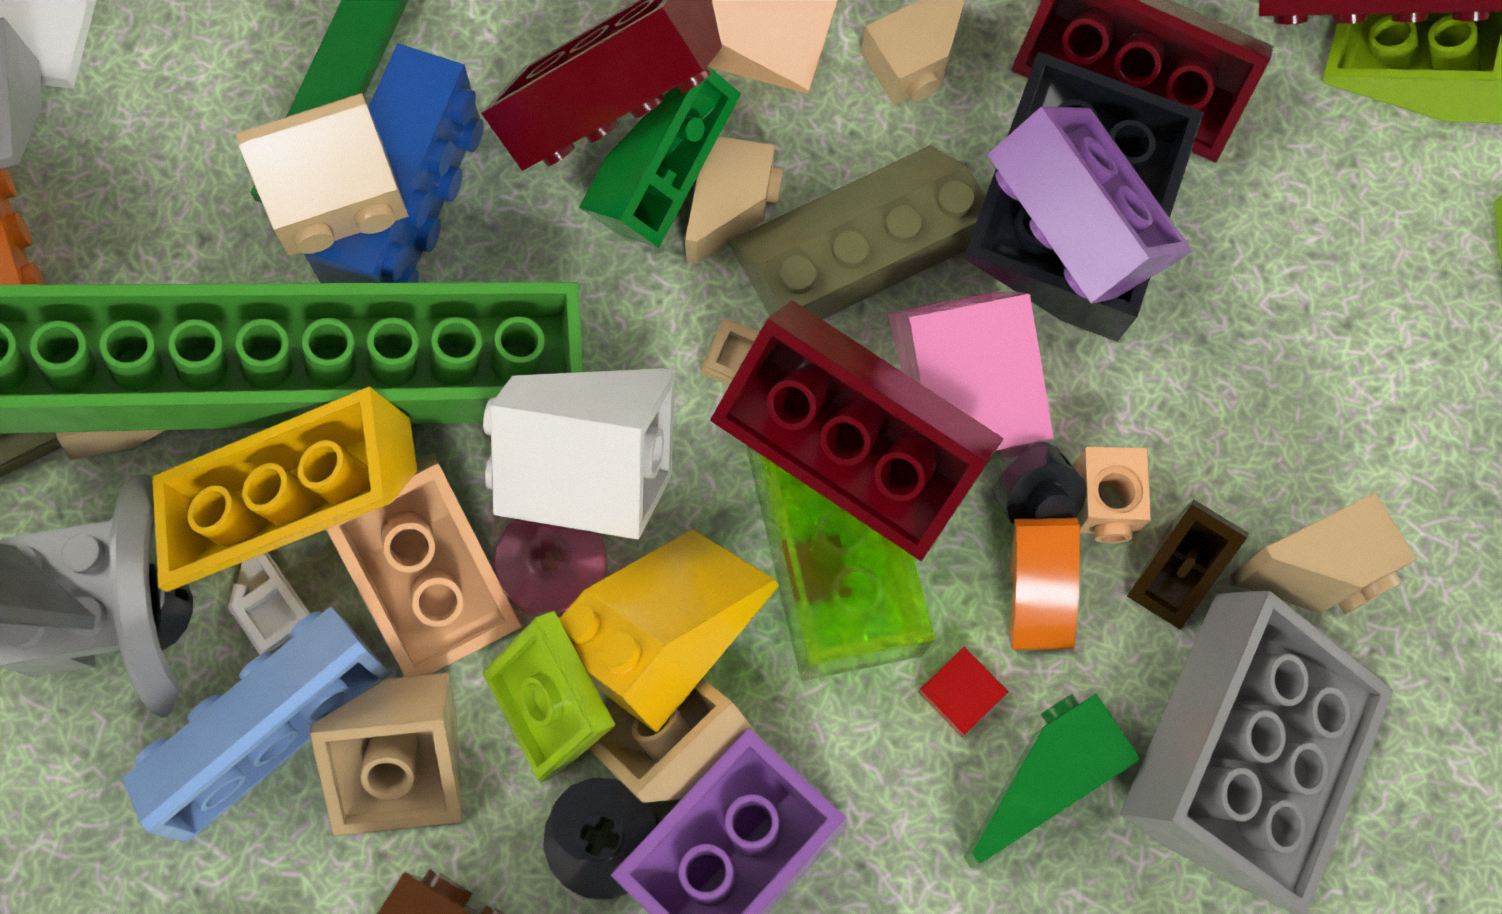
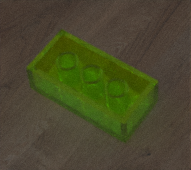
M747 446V453L775 573L780 585L779 590L800 680L805 681L922 657L935 641V636L914 557Z

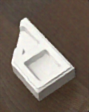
M269 552L242 562L237 584L233 586L228 609L260 655L266 652L273 654L292 639L290 632L293 627L304 617L311 614V612Z

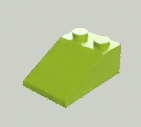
M1502 11L1490 12L1489 19L1482 21L1453 20V12L1428 13L1427 20L1411 23L1394 22L1391 20V14H1367V20L1364 22L1352 24L1337 23L1323 74L1324 84L1446 122L1502 123Z

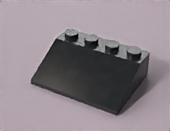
M1038 52L1008 135L1040 107L1091 108L1170 218L1204 112ZM995 168L963 258L1015 292L1030 293L1031 302L1062 322L1118 342L1138 317L1150 278L1115 299L1091 304L1088 298L1079 296L1066 281L1064 276L1066 267L1055 251L1045 247L1033 234L1029 225L1032 218L1020 201L1014 200L1007 195L998 184L995 176L998 170Z

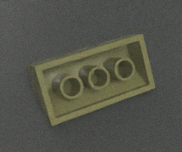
M929 145L729 240V245L769 316L793 300L823 320L965 251L985 196L965 164Z

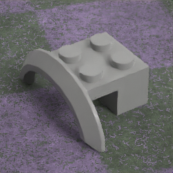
M142 474L128 480L120 491L114 507L112 520L0 539V544L16 546L96 616L94 630L0 624V667L34 677L94 668L96 654L120 650L128 676L139 698L153 714L160 718L168 717L178 694V679L170 669L162 652L152 612L149 583V544L152 523L155 517L152 476Z

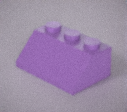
M1040 107L987 154L998 170L995 176L1000 187L1011 198L1020 201L1032 218L1029 225L1035 237L1045 247L1055 251L1066 267L1064 276L1070 287L1079 296L1088 298L1091 304L1119 297L1185 258L1193 251L1091 108Z
M748 728L611 876L649 914H769L846 829L847 818Z

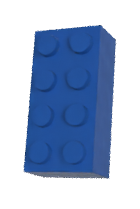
M397 43L368 108L387 152L409 217L395 221L391 227L374 234L360 232L334 241L329 248L321 252L304 254L320 283H418L419 273L415 268L422 252H431L437 243L441 229V221L438 219L445 200L449 202L454 201L459 192L462 182V169L459 168L466 151L472 153L476 151L483 134L484 122L479 118L475 103L476 93L471 89L465 64Z

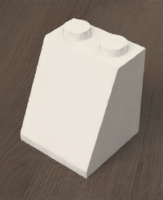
M659 368L512 376L496 398L492 397L489 399L483 418L484 432L486 435H491L492 454L486 466L485 485L487 489L493 490V515L639 540L672 474L675 370Z

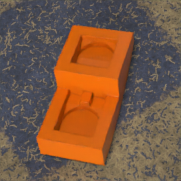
M1014 519L1010 560L1013 594L1009 624V638L1012 650L1074 649L1080 577V525L1078 519Z

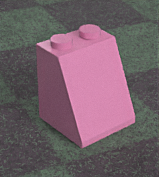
M998 290L887 312L902 372L1003 437V441L997 448L1000 451L1001 457L1019 456L1035 442L1054 439L1030 293Z

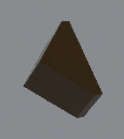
M1193 499L1171 522L1127 597L1181 630L1243 545L1249 533Z

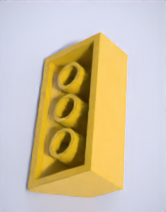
M369 386L152 476L158 588L166 592L392 503L418 472L410 418Z

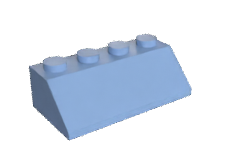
M332 606L323 613L315 611L300 620L290 632L292 639L273 654L266 652L254 658L241 670L239 674L241 681L224 695L216 694L203 700L189 713L187 717L189 723L170 739L163 737L152 742L135 758L137 766L122 779L137 817L148 833L188 843L311 740L310 728L313 723L372 688L390 673L345 618Z

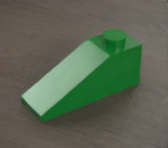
M709 66L711 74L691 90L681 93L676 86L667 91L663 96L664 100L648 112L606 156L579 208L619 235L659 248L741 93Z
M1097 693L1080 704L1074 695L1071 694L1041 713L1047 725L1031 737L967 850L964 858L970 868L983 863L1141 760Z

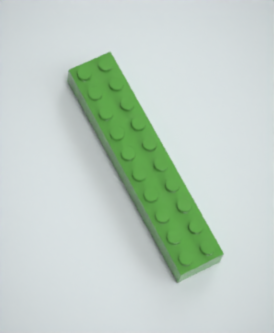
M578 282L0 285V434L270 428L369 386L410 418L411 424L483 423L484 412L489 399L492 397L496 398L512 376L584 372Z

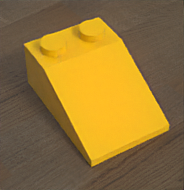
M691 529L585 589L559 620L594 686L657 733L780 585L771 576Z

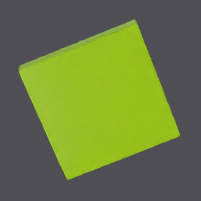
M555 611L536 617L483 671V676L540 783L561 773L615 726L611 715Z

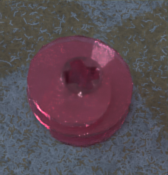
M515 519L506 527L496 545L494 567L500 586L506 596L523 612L540 616L555 611L557 617H561L585 589L605 578L607 572V550L600 533ZM558 550L561 559L566 562H557V571L545 572L538 559L547 560V551Z

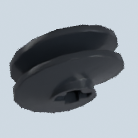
M590 778L568 787L554 803L545 824L543 849L551 872L570 891L594 900L619 898L628 892L611 874L659 823L650 803H642L621 781L612 778ZM605 822L614 824L611 833L614 837L619 838L615 850L604 847L599 857L589 854L593 845L585 840L588 830H600Z

